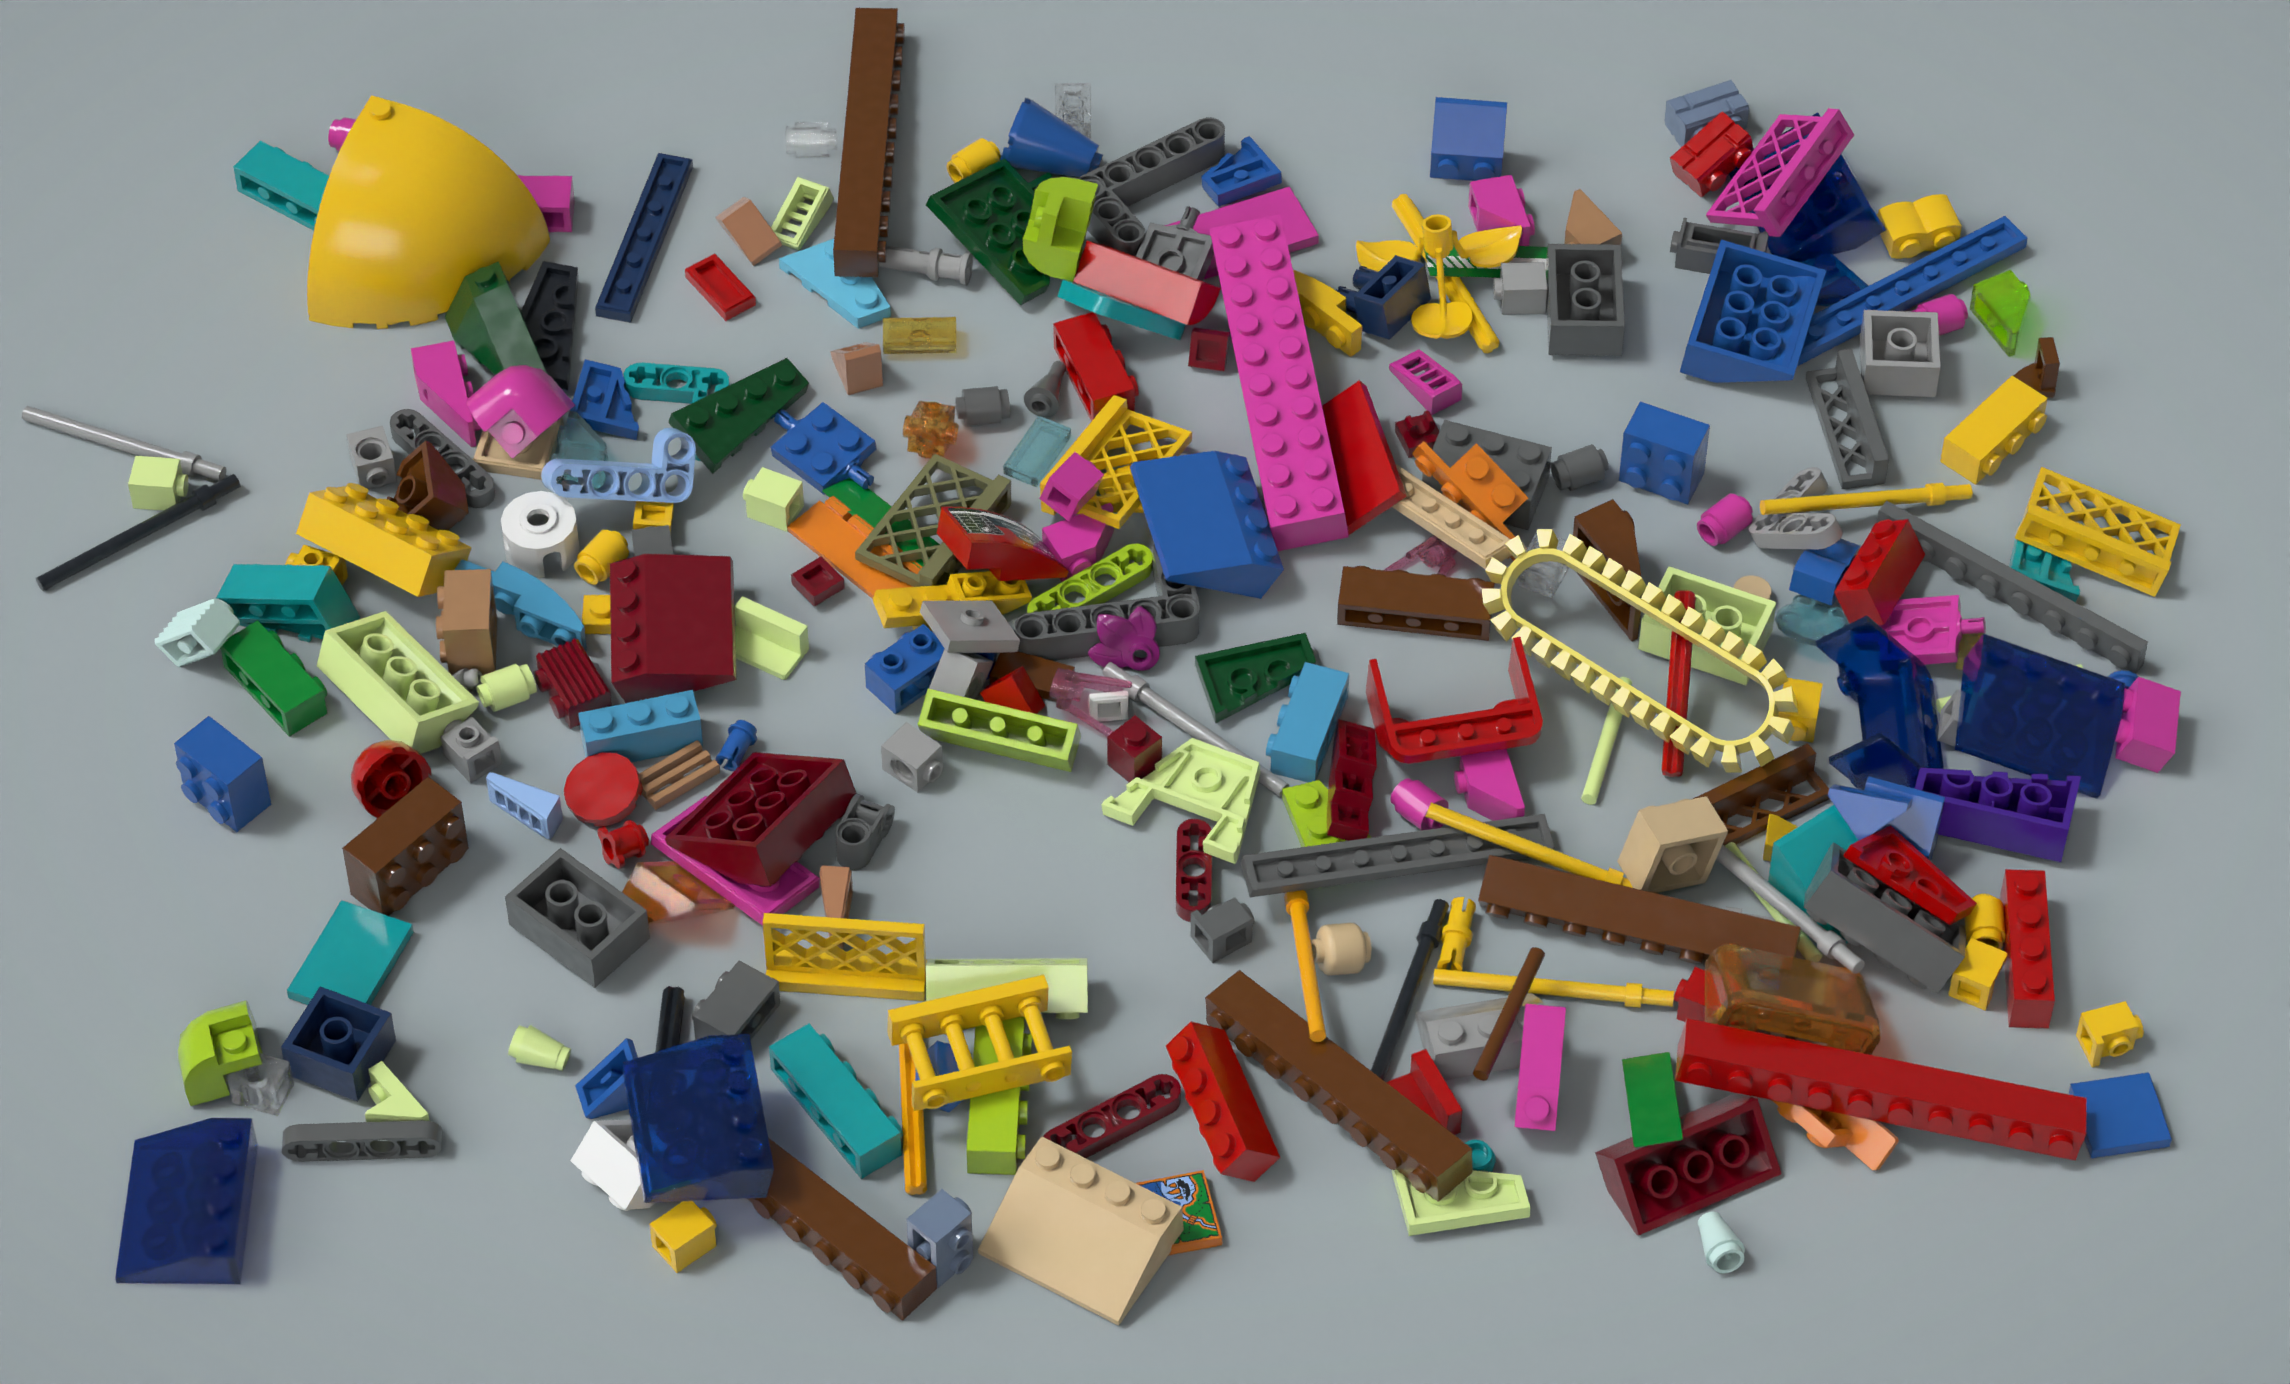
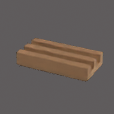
M696 740L639 773L643 787L641 794L657 810L719 774V764L716 760H711L709 752L707 750L703 751L702 745ZM700 765H703V767L684 777L686 773L692 771ZM669 783L672 784V785L668 786L667 788L661 790L660 792L656 793L655 795L653 794L655 791L661 789L662 787L666 786L667 784H669Z

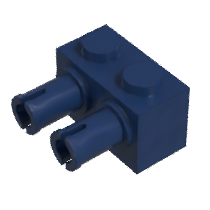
M1396 255L1380 271H1375L1365 266H1360L1359 270L1356 269L1353 275V286L1356 289H1360L1358 292L1347 289L1344 286H1339L1338 290L1336 289L1337 292L1347 298L1346 311L1357 314L1358 322L1362 325V332L1388 340L1411 320L1413 312L1418 307L1427 304L1431 300L1425 264Z

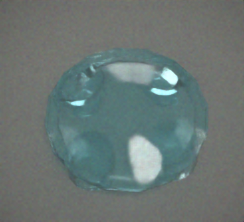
M1803 595L1794 596L1792 604H1788L1778 610L1775 617L1778 629L1787 637L1812 646L1840 644L1848 639L1851 630L1842 608H1829L1816 604L1814 599Z

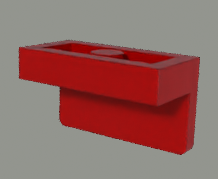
M1424 1049L1411 1054L1410 1073L1386 1083L1452 1134L1457 1135L1461 1133L1463 1110L1428 1051Z

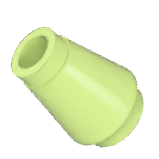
M521 1025L518 1026L508 1050V1055L516 1058V1063L558 1069L560 1071L565 1069L571 1054V1048L564 1046V1044L532 1025H529L528 1028Z

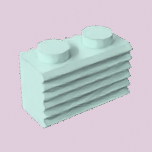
M214 598L177 612V616L172 618V622L168 623V627L163 628L164 632L159 633V637L155 638V645L177 667L181 668V666L188 665L189 663L192 664V662L197 660H203L204 657L207 658L208 656L215 655L240 625V620L234 615L230 605Z

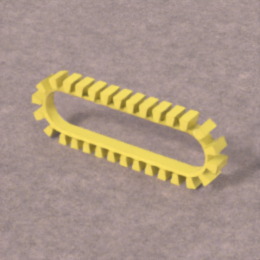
M1537 529L1540 548L1530 551L1526 550L1519 535L1505 543L1511 555L1515 558L1508 568L1492 557L1485 572L1491 582L1501 584V590L1482 589L1483 604L1489 614L1506 609L1505 612L1490 620L1506 642L1519 627L1520 630L1511 639L1521 637L1526 655L1531 657L1533 653L1539 663L1549 669L1553 666L1555 672L1568 681L1572 677L1576 686L1587 693H1590L1592 690L1597 699L1608 706L1611 702L1615 710L1629 718L1631 714L1634 721L1645 729L1649 730L1651 726L1655 735L1668 743L1671 739L1674 746L1687 755L1691 751L1695 760L1708 768L1716 750L1723 752L1721 763L1726 773H1742L1740 753L1751 750L1754 751L1762 767L1775 759L1771 749L1764 743L1771 734L1786 744L1789 743L1795 729L1789 719L1780 718L1778 714L1779 712H1798L1796 695L1792 686L1773 691V689L1789 680L1784 669L1774 658L1761 673L1759 672L1767 663L1760 649L1748 643L1746 648L1742 638L1730 631L1726 635L1722 626L1709 618L1706 623L1702 614L1689 606L1686 611L1683 603L1668 594L1666 599L1660 588L1650 582L1646 586L1643 578L1630 570L1626 574L1622 565L1611 558L1606 561L1604 555L1591 546L1587 550L1583 541L1571 534L1564 545L1563 551L1557 550L1559 540L1553 529ZM1554 561L1565 564L1759 683L1767 691L1769 697V710L1764 723L1756 732L1740 740L1726 741L1713 737L1518 616L1514 612L1511 603L1512 588L1517 578L1524 570L1540 562Z

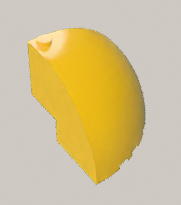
M371 95L338 153L320 203L308 266L307 306L309 321L346 328H353L354 323L376 324L377 329H386L388 325L409 321L410 326L438 320V314L448 312L465 276L498 261L509 283L510 279L522 269L527 271L550 242L543 214L536 200L516 173L500 157L476 138L459 127L428 112Z

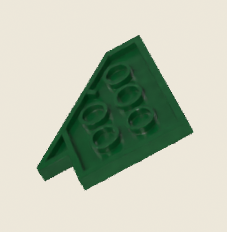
M1004 158L932 194L926 206L1016 302L1022 305L1045 293L1050 284V276L1039 272L1027 260L1023 252V237L1030 219L1035 189L1041 182L1052 178V175L1048 172L1028 183Z

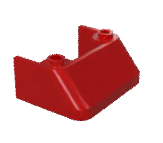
M1514 637L1512 640L1508 667L1516 699L1499 702L1493 709L1409 722L1403 718L1391 717L1377 659L1369 660L1366 696L1380 747L1397 761L1412 764L1527 746L1535 743L1541 735L1543 719L1521 637Z

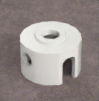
M530 492L513 499L504 509L501 517V528L506 560L510 565L534 577L543 578L545 577L543 566L545 555L559 552L562 571L567 570L577 559L580 549L575 510L567 499L551 492Z

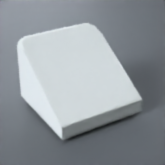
M1128 691L1089 694L1088 710L1090 722L1128 719Z

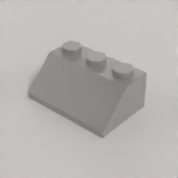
M1533 993L1527 994L1491 1072L1520 1068L1525 1003L1545 1005ZM1508 997L1415 1012V1019L1423 1048L1428 1051L1444 1080L1473 1076V1070Z

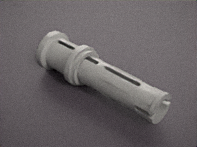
M887 246L886 263H879V267L924 273L931 280L936 281L939 278L960 280V284L968 285L972 275L973 255L969 252H965L964 255L944 253L941 248H935L930 252Z

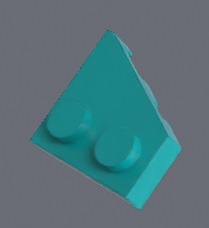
M2015 539L2009 567L2076 603L2080 595L2079 586H2073L2069 574L2072 568L2071 562Z

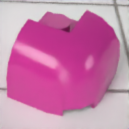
M527 365L506 368L492 377L467 399V406L475 421L484 432L489 431L512 459L575 406L551 376L540 368L537 369Z

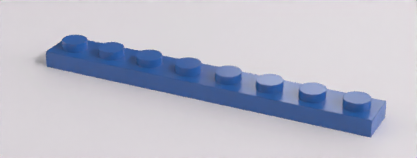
M2003 216L1815 313L1812 316L1797 366L1861 333L1864 310L1905 311L2026 248L2028 237L2006 216Z

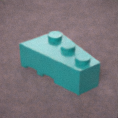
M233 564L216 597L230 605L234 615L240 620V626L247 627L258 620L268 632L273 630L277 633L279 629L298 633L299 640L309 643L313 637L323 639L325 630L359 620L361 617L331 566Z

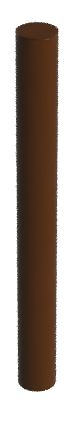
M1532 947L1473 1070L1474 1077L1479 1080L1485 1081L1488 1079L1545 957V952L1540 948Z

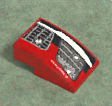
M941 507L937 535L967 570L989 569L998 581L1067 578L1068 570L1049 550L1040 537L1023 524L1009 517L982 509Z

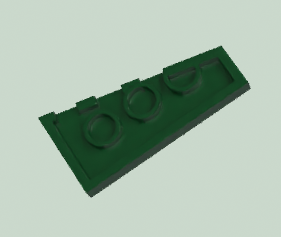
M785 358L671 413L668 423L673 428L693 438L697 457L714 474L721 468L722 462L729 456L733 457L742 449L743 444L753 435L757 436L762 432L766 424L777 413L780 414V410H787L807 392L809 382L792 362Z

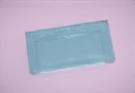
M1038 415L1003 465V474L1037 487L1071 438V428Z

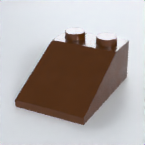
M1612 499L1575 516L1573 536L1583 541L1587 550L1591 546L1601 552L1606 561L1611 558L1622 565L1626 574L1630 570L1641 577L1635 525L1627 511H1623ZM1576 572L1631 641L1638 639L1641 611Z

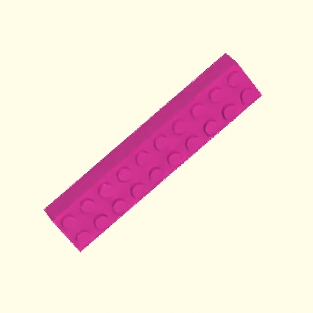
M1281 214L1209 228L1269 526L1277 550L1283 551L1348 538L1342 498Z

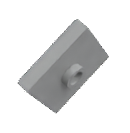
M922 601L920 613L948 653H1003L1018 651L1020 639L993 601Z

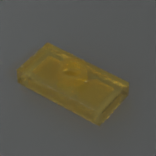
M956 317L883 318V354L957 353Z

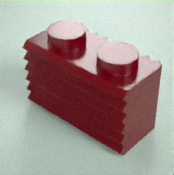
M574 638L571 642L567 641L564 645L559 644L558 647H552L551 650H545L544 653L539 652L536 655L538 670L533 671L536 684L542 693L545 691L549 692L551 696L549 701L554 715L557 719L564 718L570 729L580 725L578 713L612 706L609 689L578 639Z

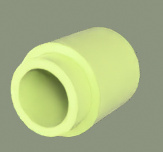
M515 663L481 676V685L476 686L482 705L484 707L490 706L493 712L529 700V695L537 693L534 677L527 664L518 666Z

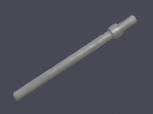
M26 406L22 412V419L131 454L180 459L183 474L193 477L199 474L219 481L223 480L226 476V467L204 461L198 454L188 451L183 453L175 452L30 406Z
M1109 662L1104 667L1102 674L1123 688V691H1128V697L1133 701H1142L1197 740L1252 759L1151 690L1150 684L1138 675L1131 676L1112 662ZM1260 765L1258 782L1279 797H1282V789L1288 788L1289 784Z
M1722 844L1716 858L1718 862L1794 925L1801 927V930L1817 943V949L1829 959L1835 958L1853 974H1857L1863 969L1864 961L1845 946L1846 942L1833 930H1825Z

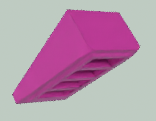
M1420 349L1389 364V370L1426 410L1430 411L1431 415L1462 400L1463 384L1457 377ZM1416 363L1419 364V365H1417V366H1415V367H1413V368H1411V369H1409V370L1406 369V368H1408V367H1410V366H1412V365H1414V364H1416ZM1423 370L1425 371V373H1423V374H1421V375H1419V376H1415V374H1417V373H1419V372H1421V371H1423ZM1429 378L1432 379L1431 381H1429V382H1427V383L1424 382L1425 380H1427V379H1429Z

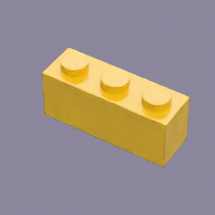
M2011 376L1944 437L1940 462L1975 485L1986 475H1993L2008 454L2014 455L2031 433L2036 434L2042 429L2047 420L2045 410L2048 398L2014 376Z

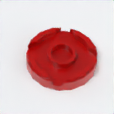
M601 752L586 757L574 766L566 778L564 796L568 808L577 820L583 823H593L594 826L605 827L620 822L633 812L637 806L635 802L639 794L641 796L643 787L639 772L628 758L617 753Z

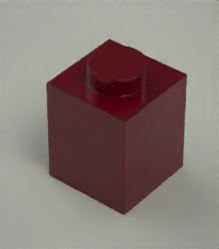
M1136 715L1107 736V765L1126 781L1131 782L1136 777L1143 779L1156 770L1155 764L1162 759V736Z

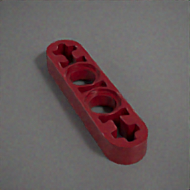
M1168 1074L1152 1076L1046 1132L1043 1137L1064 1148L1066 1147V1149L1084 1158H1088L1175 1112L1181 1104L1180 1083L1176 1078ZM1161 1091L1163 1094L1170 1093V1097L1165 1099V1097L1162 1095L1156 1096V1092ZM1132 1106L1138 1109L1140 1113L1133 1119H1124L1117 1112L1122 1107ZM1098 1124L1105 1129V1132L1098 1137H1089L1083 1133V1129L1087 1125Z

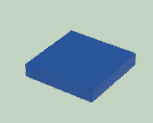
M2149 1072L2070 1084V1095L2087 1098L2086 1136L2084 1140L2090 1158L2170 1147L2172 1138Z

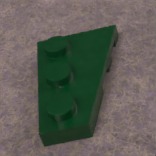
M1306 633L1195 656V667L1215 724L1290 685L1294 675L1300 676L1305 662L1316 665V659Z

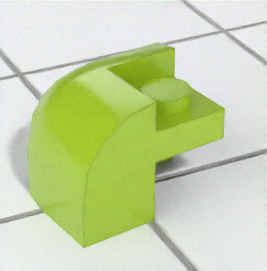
M1057 177L1041 182L1035 189L1030 219L1023 237V252L1029 263L1039 272L1054 278L1074 281L1083 253L1087 229L1091 221L1098 188L1097 183L1076 178Z
M247 1000L203 1013L193 1019L180 1034L178 1061L184 1090L190 1106L229 1096L230 1092L226 1074L262 1064L260 1055L263 1052L257 1025Z

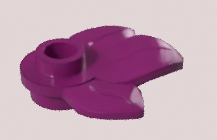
M1142 606L1135 608L1130 614L1129 619L1116 615L1099 614L1097 617V633L1101 643L1094 645L1088 650L1089 657L1102 667L1112 662L1119 668L1128 666L1137 671L1151 669L1156 665L1160 656L1159 645L1154 639L1157 629L1154 617ZM1136 650H1144L1147 656L1144 658L1136 657L1134 652Z

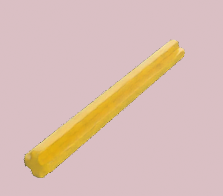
M1400 194L1398 198L1393 199L1392 208L1415 245L1418 246L1419 234L1423 233L1422 222L1424 219L1412 199L1407 194ZM1423 250L1422 256L1426 261L1425 252ZM1444 276L1447 297L1451 302L1462 301L1468 304L1473 315V321L1468 330L1478 347L1484 353H1491L1493 349L1499 346V339L1461 278Z

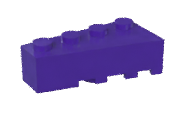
M1920 768L1915 789L1945 797L1939 835L2062 862L2081 776L2067 775L2066 781L2048 780V774H2031V779L2008 778V772L1992 771L1991 775L1984 777L1974 776L1971 770Z

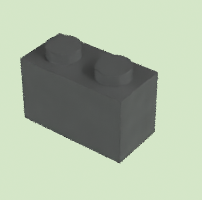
M739 960L729 972L725 971L719 977L715 989L706 1000H700L694 1008L692 1020L695 1039L735 1060L780 1006L779 981Z

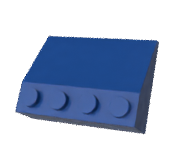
M1721 240L1686 346L1680 373L1714 383L1793 380L1826 270Z
M1208 451L1132 463L1130 470L1166 581L1261 599L1284 571L1247 458L1236 454Z

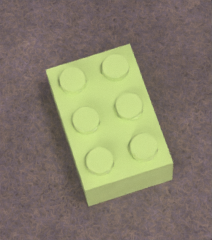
M1668 566L1658 586L1663 591L1666 599L1668 594L1674 597L1676 591L1694 592L1696 597L1695 610L1702 614L1706 623L1709 618L1722 626L1726 635L1730 631L1742 638L1746 648L1748 643L1763 652L1773 631L1777 602ZM1645 614L1641 621L1638 649L1670 660L1672 630ZM1692 644V668L1745 686L1747 685L1749 677L1697 645Z

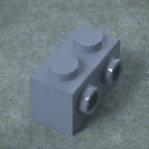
M941 1189L906 1219L908 1246L936 1267L937 1288L954 1274L963 1273L973 1259L972 1212L962 1199L958 1197L953 1198Z

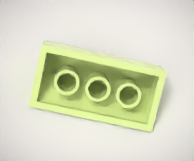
M386 611L325 630L316 666L391 740L402 741L420 754L439 748L442 745L441 736L447 725L454 720L464 722L477 709L479 701Z

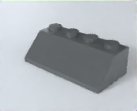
M1833 842L1805 892L1804 908L1807 909L1808 915L1822 925L1829 923L1838 929L1841 936L1854 946L1863 945L1874 952V957L1883 965L1889 968L1894 966L1907 974L1908 979L1921 989H1927L1928 987L1938 994L1965 958V926L1958 922L1951 925L1944 922L1843 857L1846 850Z

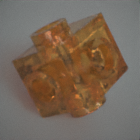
M919 401L911 416L906 415L904 420L903 437L908 438L907 451L918 453L923 458H931L934 453L944 457L950 444L955 445L957 441L959 425L954 422L956 406Z

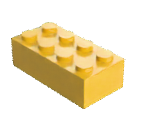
M348 483L342 487H327L326 490L309 492L296 532L297 535L417 597L437 593V587L444 586L445 571L455 570L462 559L468 560L472 547L460 542V537L457 534L447 530H437L429 526V521L426 518L415 514H406L398 510V504L387 499H377L369 495V490L361 485Z

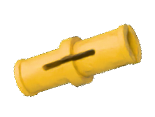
M1456 897L1451 901L1448 924L1442 930L1441 940L1443 946L1437 963L1438 969H1447V965L1451 961L1450 970H1463L1465 951L1472 942L1473 933L1470 928L1474 912L1476 911L1475 902L1469 898L1466 909L1463 911L1462 907L1465 897Z

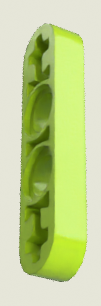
M1139 543L1129 544L1035 597L1029 602L1027 613L1105 603L1151 575L1153 554L1145 545ZM1102 574H1107L1114 577L1116 581L1111 585L1104 586L1097 583L1095 579ZM1070 592H1078L1084 595L1085 599L1079 603H1071L1065 599V595Z

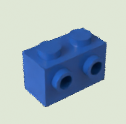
M922 624L912 632L903 634L896 643L884 651L877 652L870 657L868 662L865 663L866 688L896 715L927 693L945 648L936 635L927 626Z

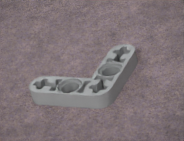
M1807 468L1797 473L1774 499L1821 496L1827 491L1828 483L1819 468ZM1797 512L1762 515L1760 513L1749 526V532L1759 548L1824 549L1835 544L1843 535L1836 517L1829 513Z

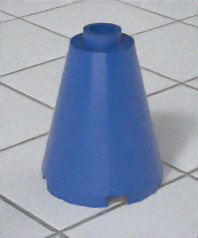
M1026 97L1008 135L1009 147H1004L1000 160L1005 158L1013 168L1080 177L1099 168L1103 154L1098 153L1099 145L1034 100Z

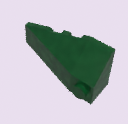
M499 261L465 276L445 316L455 343L461 349L465 348L479 364L485 365L493 376L510 366L519 365L540 368L547 373L515 293Z

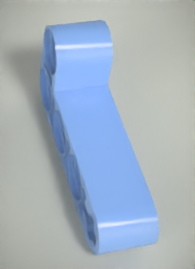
M664 428L655 436L652 464L553 459L543 467L541 478L547 489L566 498L679 503L686 500L692 492L696 446L693 438L688 434L675 428ZM679 437L681 448L678 453L670 456L668 445L671 440ZM599 471H604L606 475L605 483L600 488L594 489L592 486L594 475ZM565 472L573 477H578V482L562 480L561 484L556 482L557 476H563ZM640 473L642 476L641 485L636 490L630 491L629 479L632 475ZM676 475L678 478L677 487L672 492L667 493L665 482L668 477Z

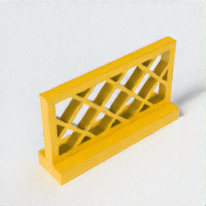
M1113 395L1040 482V496L1049 477L1076 452L1085 460L1092 462L1098 470H1107L1108 476H1103L1098 489L1113 486L1115 489V493L1097 496L1095 493L1077 514H1084L1108 526L1120 529L1141 504L1137 488L1122 491L1120 484L1134 481L1131 471L1115 474L1113 467L1155 458L1180 456L1191 443L1192 432L1128 410L1127 399ZM1130 424L1145 430L1144 432L1126 435L1125 432ZM1168 437L1177 440L1173 444L1159 446L1157 440ZM1150 441L1152 448L1133 451L1131 445ZM1125 447L1126 454L1108 457L1107 452L1109 450ZM1041 500V511L1055 516L1057 512ZM1111 503V505L1120 503L1122 508L1117 514L1103 510L1101 506Z
M2041 467L2022 521L2017 529L2015 539L2155 597L2169 571L2170 559L2181 524ZM2044 482L2057 487L2061 493L2052 495L2044 485ZM2080 499L2093 502L2096 508L2086 509ZM2068 502L2075 512L2065 513L2059 504ZM2047 506L2049 510H2046L2041 507ZM2115 514H2122L2128 517L2131 522L2121 524ZM2104 517L2110 526L2100 528L2093 518ZM2077 521H2082L2084 525L2077 523ZM2155 528L2167 533L2168 536L2156 538L2150 529ZM2138 531L2145 541L2135 543L2129 533ZM2117 535L2120 540L2113 538L2111 536Z
M764 913L762 923L766 975L779 981V991L925 1001L927 963L925 924ZM774 928L789 929L792 933L785 936ZM816 932H829L832 936L825 939ZM866 934L873 938L864 941L856 935ZM909 937L915 938V940L904 944L896 938ZM804 939L813 946L806 949L797 942ZM845 942L853 947V949L846 952L837 945ZM885 945L893 951L885 954L877 948Z

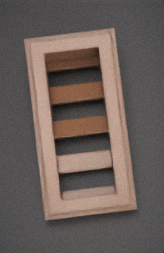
M821 866L819 874L825 916L849 919L853 897L852 870H850V867ZM845 942L837 946L844 950Z

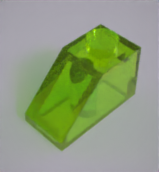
M2011 269L1973 284L1969 308L2008 357L2015 355L2031 297L2028 286L2023 281H2020Z

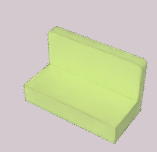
M743 596L735 605L736 659L782 680L787 679L809 650L808 626Z

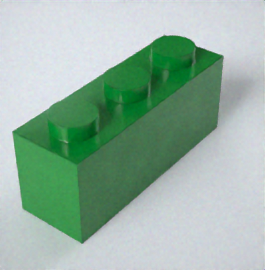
M258 620L230 636L220 647L223 664L227 671L289 737L328 714L325 697L328 694L322 681L316 676L312 678L306 672L301 659L295 653L290 655L284 649L277 633L273 630L268 632Z

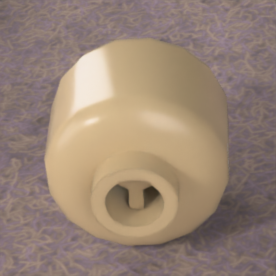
M1356 923L1321 926L1317 932L1316 939L1311 940L1314 963H1318L1320 970L1327 976L1359 973L1365 963H1369L1371 959L1370 937L1366 931L1362 932Z

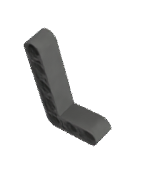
M1213 117L1199 119L1078 178L1080 180L1098 184L1091 221L1087 231L1099 244L1136 256L1145 236V228L1128 209V206L1219 163L1220 159L1225 156V126L1223 122Z
M1153 545V577L1157 591L1156 597L1023 614L1017 618L1014 625V632L1020 639L1018 651L1052 661L1088 657V650L1094 645L1101 643L1097 633L1098 615L1110 614L1129 619L1130 614L1138 606L1145 608L1154 617L1157 625L1154 639L1159 647L1190 643L1199 635L1200 604L1196 586L1166 581L1155 545Z

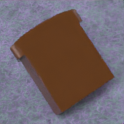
M2039 338L2035 363L2022 368L2013 375L2048 398L2055 396L2060 366L2054 338Z

